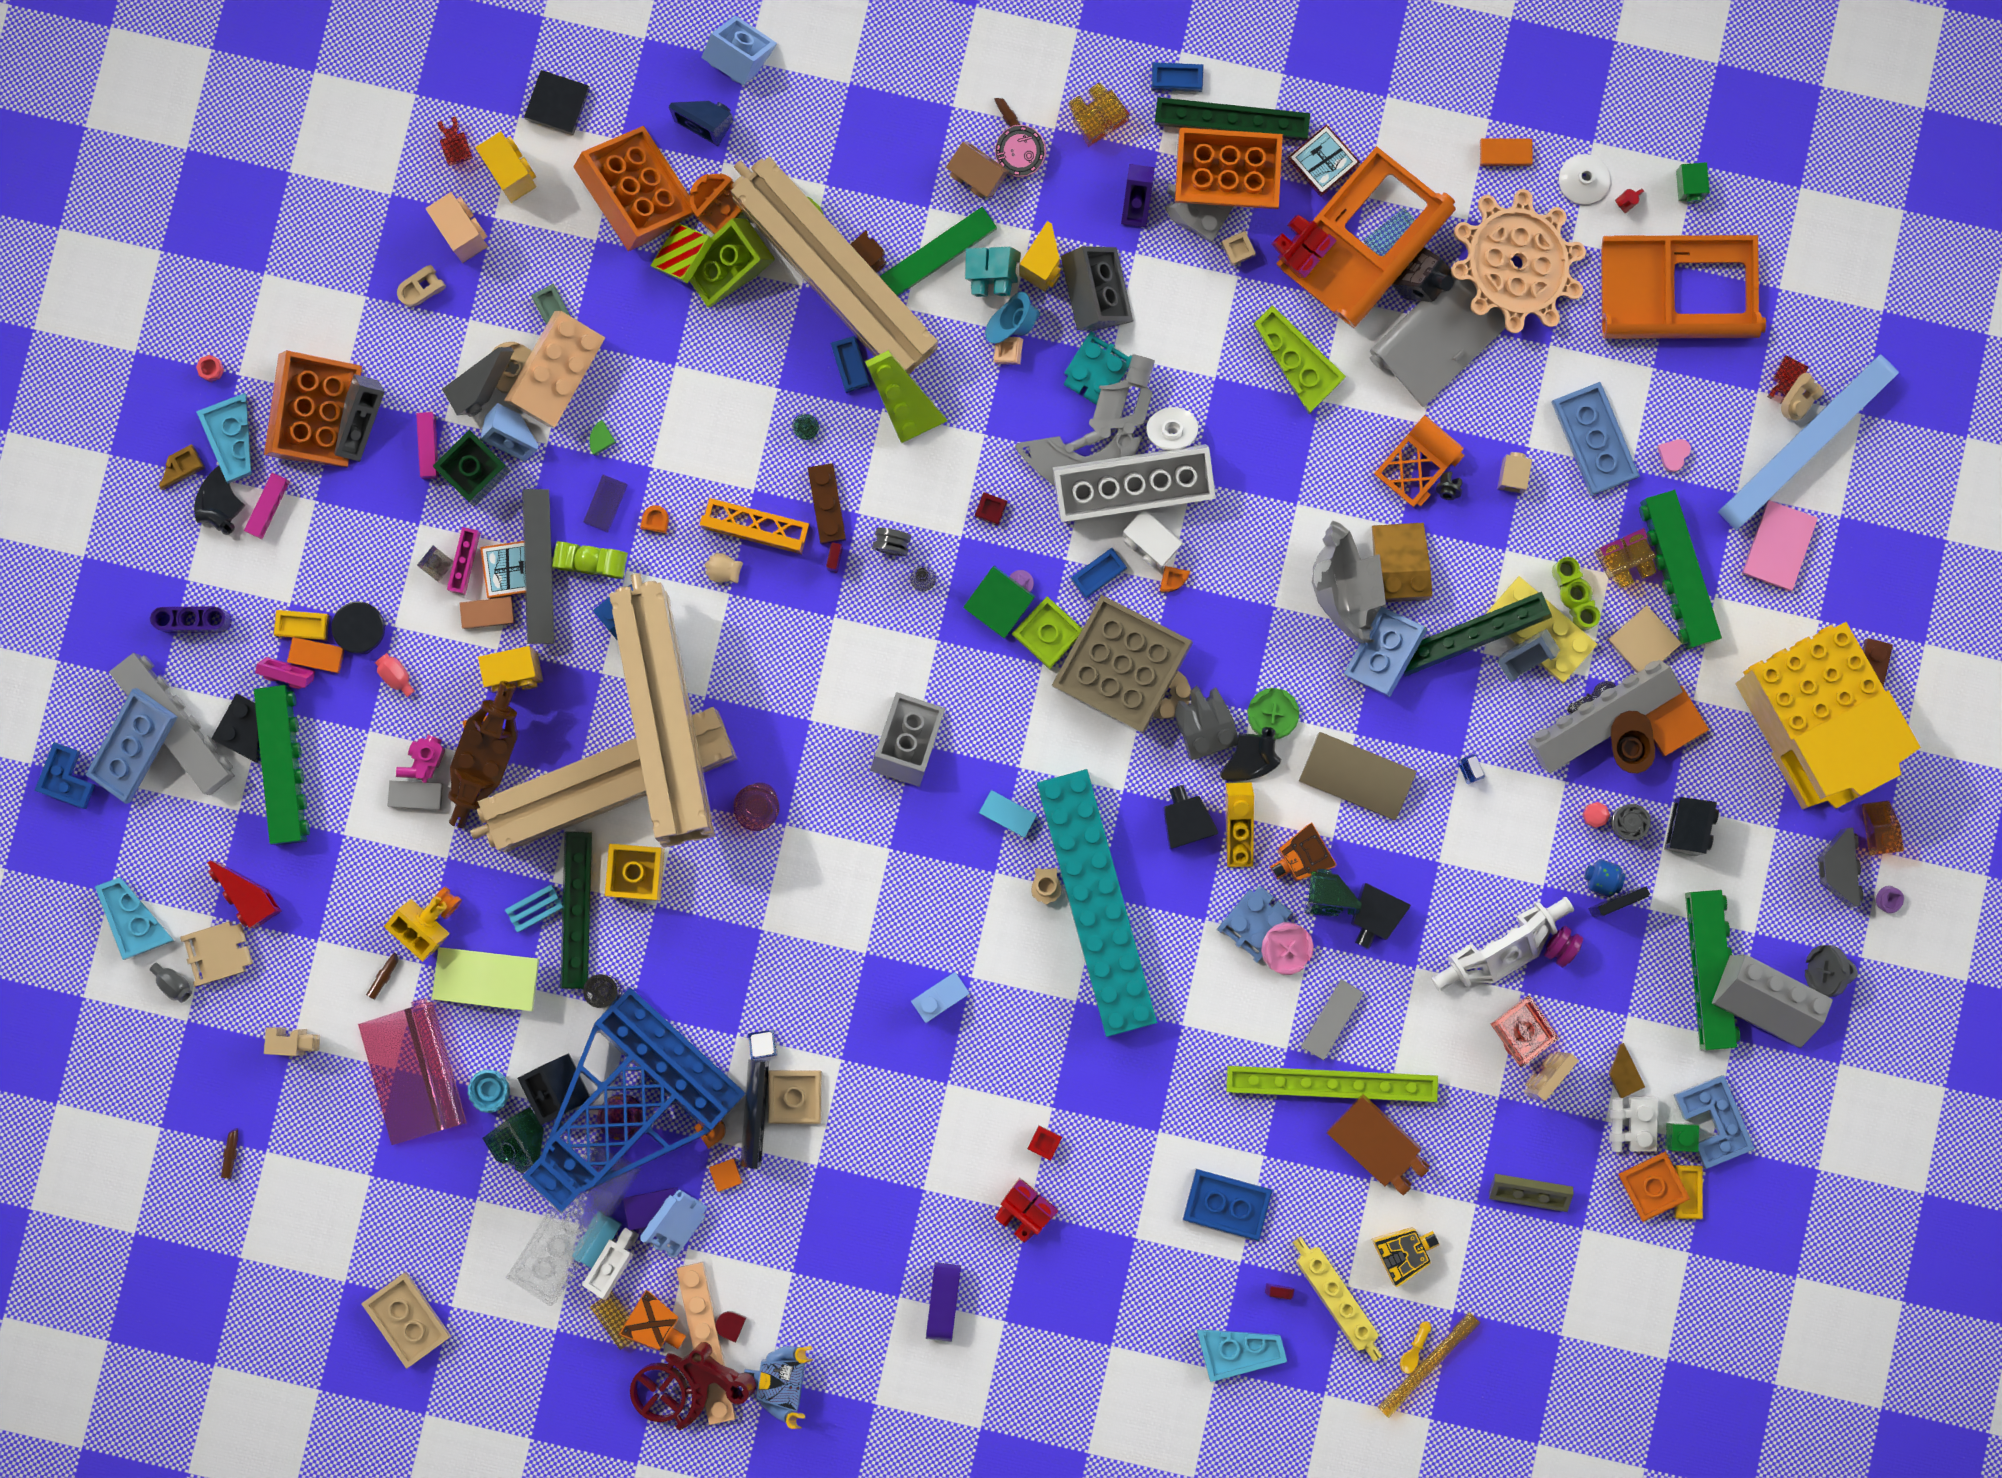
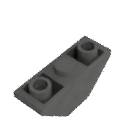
M1853 828L1841 829L1818 856L1820 884L1847 907L1861 906L1860 901H1863V888L1858 882L1861 864L1859 859H1856L1855 850L1858 848L1859 843L1858 836L1854 833Z

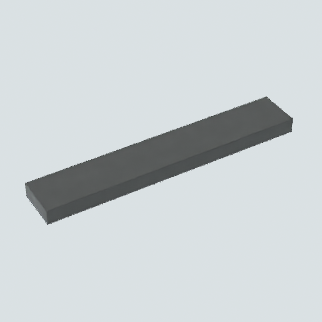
M523 489L527 644H553L554 621L549 489Z

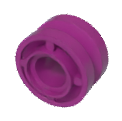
M1563 926L1548 942L1544 956L1549 959L1556 957V964L1563 968L1579 952L1583 937L1579 934L1571 936V929Z

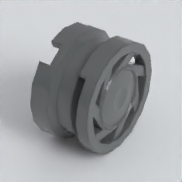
M876 528L875 535L877 539L873 542V550L895 556L905 557L908 555V548L906 547L907 543L911 541L910 534L889 528Z
M1627 804L1614 811L1610 824L1614 834L1619 839L1634 841L1648 833L1651 819L1648 812L1642 806Z

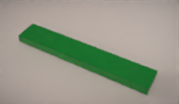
M981 207L879 277L898 297L966 251V248L972 247L997 230V227L985 209Z

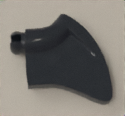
M217 466L202 483L195 499L194 514L197 523H210L218 531H222L224 535H229L235 529L234 524L231 523L232 519L245 507V504L235 496L230 483L227 484L220 466Z
M1264 727L1260 735L1239 734L1235 753L1220 773L1221 778L1230 781L1251 780L1264 776L1274 770L1282 760L1275 753V729Z

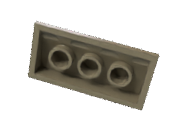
M1319 732L1299 782L1396 820L1417 771Z

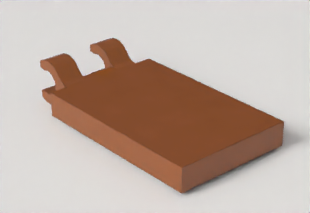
M1364 1094L1327 1130V1134L1382 1185L1386 1186L1391 1182L1403 1196L1411 1189L1410 1186L1412 1185L1403 1176L1410 1167L1421 1178L1429 1171L1430 1165L1418 1155L1421 1147Z

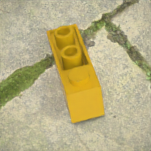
M1252 782L1226 783L1227 867H1253L1254 792Z

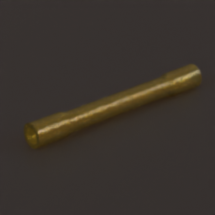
M1468 1312L1456 1324L1452 1332L1403 1383L1378 1405V1408L1390 1418L1419 1384L1462 1340L1469 1336L1480 1322Z

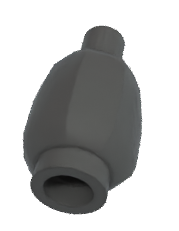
M154 963L150 967V971L156 976L157 986L168 998L183 1003L191 996L192 991L189 989L188 981L178 972L170 968L163 969L158 963Z

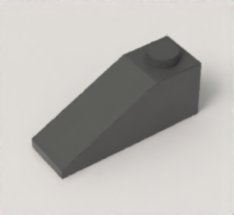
M498 347L442 388L456 415L472 417L482 411V406L490 400L514 352L512 347Z
M354 374L345 399L334 453L336 456L356 461L361 460L385 392L378 380Z

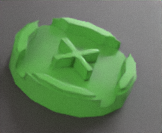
M1267 688L1258 692L1250 701L1247 710L1248 722L1256 734H1262L1264 727H1271L1276 731L1274 737L1281 739L1289 735L1297 726L1299 706L1295 698L1287 691L1278 688Z

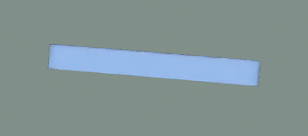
M1881 354L1876 357L1733 496L1718 513L1737 531L1869 403L1899 371Z

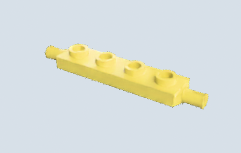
M1298 1237L1292 1242L1301 1254L1296 1264L1356 1351L1365 1349L1372 1361H1377L1378 1358L1382 1357V1354L1374 1345L1379 1334L1319 1247L1309 1249L1302 1237Z

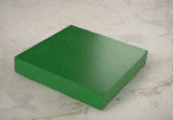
M994 565L963 608L1001 637L1006 638L1036 596Z

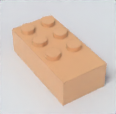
M554 311L504 401L544 425L556 427L605 337L566 313Z

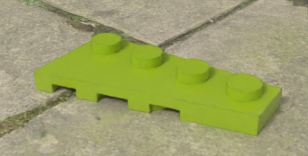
M1273 305L1254 323L1255 329L1308 414L1346 378Z
M889 350L865 361L901 443L948 421L945 415L922 391L920 386L910 377Z

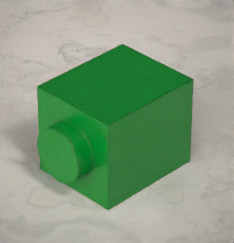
M1707 162L1681 164L1676 170L1678 201H1687V204L1702 202V199H1705L1710 193Z
M1666 1123L1665 1149L1698 1152L1699 1125Z

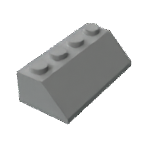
M1745 954L1730 955L1712 1004L1801 1048L1824 1024L1833 999Z

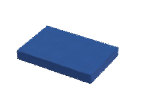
M1196 1169L1182 1220L1259 1241L1273 1190Z

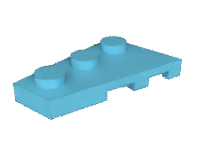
M121 877L95 886L123 960L174 941Z

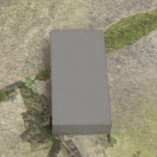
M389 780L387 806L441 810L443 784Z

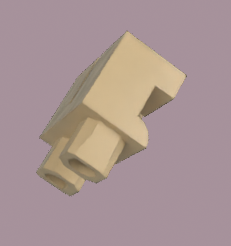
M266 1027L264 1054L300 1056L305 1055V1051H319L320 1035L307 1034V1029L294 1030L289 1036L286 1035V1027Z

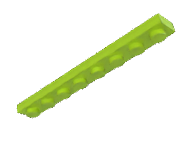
M1227 1066L1226 1092L1360 1098L1364 1094L1368 1099L1437 1102L1438 1075Z

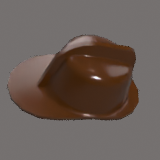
M1626 711L1616 717L1611 726L1612 749L1616 764L1628 773L1646 771L1655 759V745L1650 720L1638 711Z

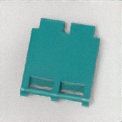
M1090 331L1064 372V375L1067 376L1064 385L1078 394L1085 387L1087 390L1083 397L1097 405L1101 392L1099 386L1119 383L1129 369L1132 355L1128 357L1115 349L1114 344H1107L1095 336L1096 333Z

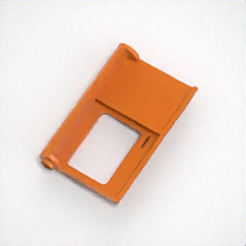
M1376 146L1313 220L1317 223L1318 227L1333 236L1337 241L1323 258H1319L1320 261L1306 278L1299 279L1281 260L1276 264L1287 276L1349 326L1355 328L1456 210L1454 206L1455 200L1445 192L1441 195L1432 191L1417 177ZM1392 175L1423 199L1427 206L1386 255L1379 256L1345 228V225L1387 176Z
M1758 235L1603 236L1601 244L1603 339L1759 338L1761 333H1765L1766 319L1759 312ZM1675 264H1744L1745 312L1733 314L1676 313L1674 292Z

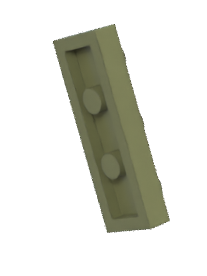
M1500 1174L1494 1175L1489 1190V1199L1564 1212H1568L1574 1195L1572 1186Z

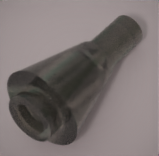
M919 566L912 571L910 581L916 590L928 591L935 585L936 575L930 567Z

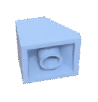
M734 16L711 33L701 58L712 67L730 76L733 81L744 86L756 76L777 43L739 17Z

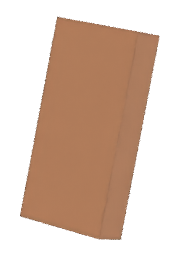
M512 597L460 602L462 629L515 624Z

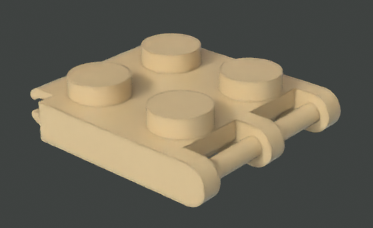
M229 921L180 937L181 942L185 943L189 959H186L188 965L191 964L194 974V987L246 972L245 966L253 964L248 946L239 948L238 945L246 942L242 924L232 925V922ZM189 940H192L194 949L196 952L195 957L193 955V951ZM196 962L199 963L203 979H200Z

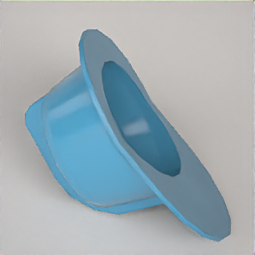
M1016 293L990 318L985 330L986 339L990 343H1001L1012 334L1023 336L1031 331L1035 321L1040 316V312L1030 304L1027 293Z

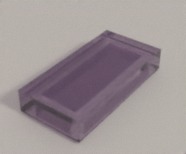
M602 475L583 522L609 532L628 485Z

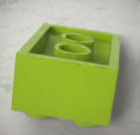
M732 218L711 237L714 242L690 279V283L708 308L758 276L775 260L748 219Z

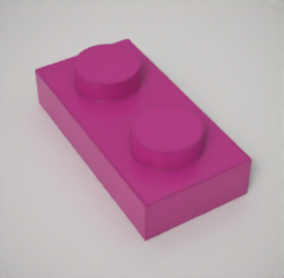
M265 657L257 663L255 671L256 674L262 675L266 680L283 681L288 683L290 687L298 689L307 687L314 680L315 675L313 670Z

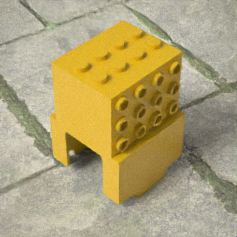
M1847 622L1836 627L1833 624L1829 625L1812 636L1813 639H1810L1808 636L1798 641L1789 648L1790 651H1787L1786 648L1782 649L1768 658L1766 663L1761 660L1748 667L1749 669L1743 671L1745 676L1735 683L1773 751L1771 755L1802 810L1826 801L1836 809L1900 776L1899 763L1921 748L1889 690L1885 691Z

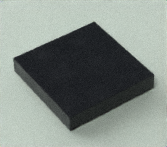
M541 70L524 118L525 120L574 135L590 87L589 85Z
M1647 886L1634 888L1588 909L1593 917L1604 916L1649 897L1650 893Z

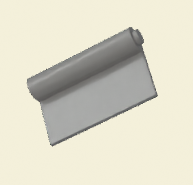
M1453 278V287L1449 291H1442L1435 301H1420L1370 350L1372 355L1370 360L1380 369L1382 367L1390 369L1422 407L1426 406L1505 329V318L1500 309L1493 307L1481 316L1471 311V302L1475 298L1477 290L1475 285L1467 279L1457 280Z

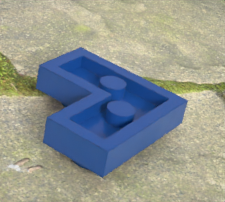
M53 742L35 791L86 809L95 784L72 776L81 751Z

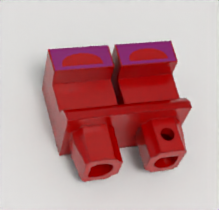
M1296 215L1287 226L1297 235L1291 241L1281 233L1273 241L1272 245L1280 253L1278 258L1300 279L1306 278L1320 261L1319 258H1323L1337 240L1318 227L1315 221H1307L1303 217Z
M1019 1177L1001 1201L1000 1205L1002 1206L998 1210L995 1219L1006 1227L1015 1216L1022 1223L1014 1232V1235L1025 1243L1034 1233L1036 1235L1039 1234L1049 1220L1055 1216L1058 1209L1039 1194L1026 1212H1024L1038 1195V1192Z

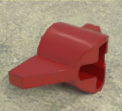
M1627 189L1615 199V202L1624 213H1627L1639 203V195L1644 190L1640 189L1635 192L1632 189Z

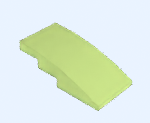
M438 947L432 999L533 1011L539 959Z

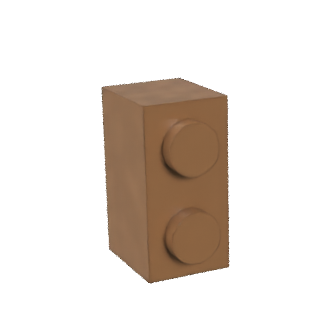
M968 141L961 143L946 166L951 171L950 176L959 183L964 181L972 186L970 190L980 198L984 196L993 197L1009 173V170Z

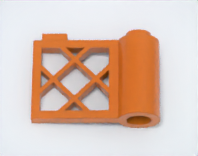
M1424 415L1374 475L1412 507L1416 504L1421 507L1431 495L1427 491L1450 464L1455 467L1465 456L1462 453L1464 447ZM1408 442L1417 449V460L1402 461L1401 450ZM1420 452L1428 459H1420ZM1399 453V461L1391 462ZM1421 462H1433L1440 469L1433 477H1422ZM1418 463L1419 478L1403 479L1402 464ZM1399 464L1400 479L1389 480L1382 474L1388 465ZM1430 480L1423 488L1422 481ZM1419 481L1420 492L1414 499H1411L1404 493V482ZM1401 482V489L1398 488L1394 483Z

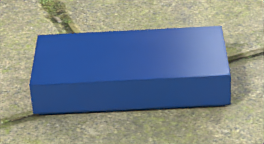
M1152 62L1151 90L1202 92L1204 64Z
M852 336L832 342L831 347L845 392L848 393L870 386L856 337Z
M1110 548L1070 579L1086 600L1127 570V567L1114 549Z

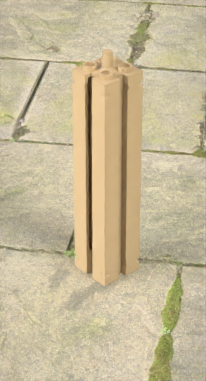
M770 156L766 160L763 158L758 160L751 168L753 172L741 160L734 165V168L741 177L732 184L731 194L733 202L874 357L889 350L910 375L918 365L923 363L937 350L938 340L927 331V328L785 172L777 166Z
M640 573L632 574L633 591L628 586L620 587L615 590L616 592L609 593L613 607V618L650 815L654 826V836L660 842V845L666 848L684 844V842L690 840L698 841L715 837V832L712 825V816L675 623L671 611L670 597L661 582L648 581L642 583Z
M711 707L701 713L692 715L703 773L737 760L719 711ZM636 738L478 801L480 806L477 809L478 816L481 822L486 824L470 830L473 839L475 840L487 835L492 848L495 847L498 851L506 853L519 846H524L647 796Z

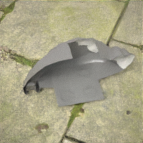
M1332 520L1330 527L1325 532L1326 535L1322 539L1325 547L1319 553L1313 565L1312 585L1317 601L1334 624L1347 636L1359 643L1374 642L1370 638V631L1373 628L1366 625L1367 611L1386 605L1380 554L1361 560L1351 532L1341 523Z

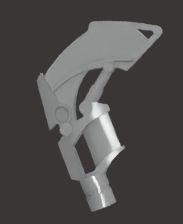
M1133 354L1129 365L1130 368L1124 381L1112 385L1099 386L1101 392L1093 419L1089 421V425L1095 431L1067 445L1063 443L1060 436L1020 442L1015 445V449L1034 470L1054 486L1053 467L1135 455L1143 436L1133 438L1132 434L1135 426L1144 424L1153 393L1148 388L1155 360ZM1129 387L1140 388L1134 414L1121 418ZM1111 428L1118 429L1112 441L1099 452L1086 457L1074 452L1086 445L1090 446L1108 438L1111 434ZM1029 446L1031 458L1023 451L1024 447Z

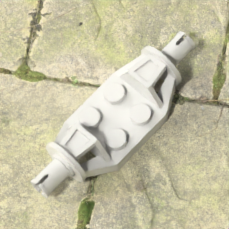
M1564 897L1547 909L1541 903L1536 902L1533 908L1517 916L1520 927L1510 930L1503 938L1490 942L1481 951H1478L1471 943L1457 954L1448 955L1450 967L1432 976V982L1439 992L1458 980L1462 981L1466 987L1470 986L1471 982H1497L1539 956L1549 934L1555 935L1557 933L1555 922L1574 912L1571 902L1567 897ZM1478 967L1481 969V970L1465 971V970H1469V969H1473V968H1478Z

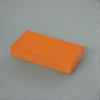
M1480 139V166H1532L1533 164L1532 139Z
M293 637L287 662L340 673L345 650L339 646Z

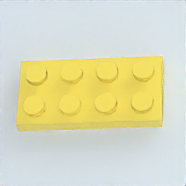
M1518 576L1485 614L1538 592ZM1546 600L1552 618L1510 634L1508 637L1518 645L1547 628L1558 645L1560 652L1556 658L1552 660L1547 659L1540 663V665L1563 684L1598 644Z

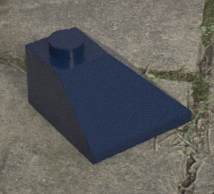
M710 101L673 102L669 105L674 122L716 146H719L734 121L730 113L731 110L720 102H717V104Z

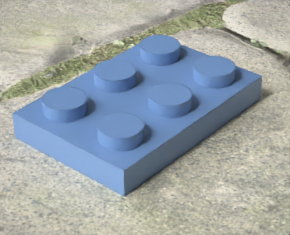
M1381 607L1370 625L1373 628L1370 631V638L1374 642L1360 643L1343 674L1347 678L1390 697L1428 629L1419 623Z

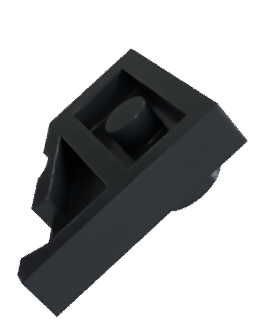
M236 693L211 739L257 763L259 761V736L255 702Z

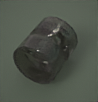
M597 974L586 981L583 994L587 1003L592 1007L609 1008L621 997L622 988L618 979L614 976Z

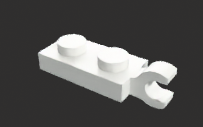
M625 1227L617 1242L609 1239L582 1286L606 1300L634 1255L628 1249L636 1242L639 1234Z

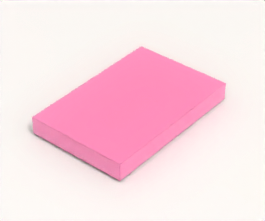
M1768 500L1742 574L1792 591L1818 518Z

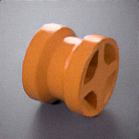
M446 886L435 895V897L442 899L437 906H440L443 901L447 905V908L441 913V917L445 920L455 912L462 902L461 898L450 894V889Z

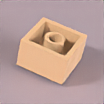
M450 192L425 208L462 263L488 247L484 241L488 236L475 217L470 220L474 215L461 196L456 199L453 193Z

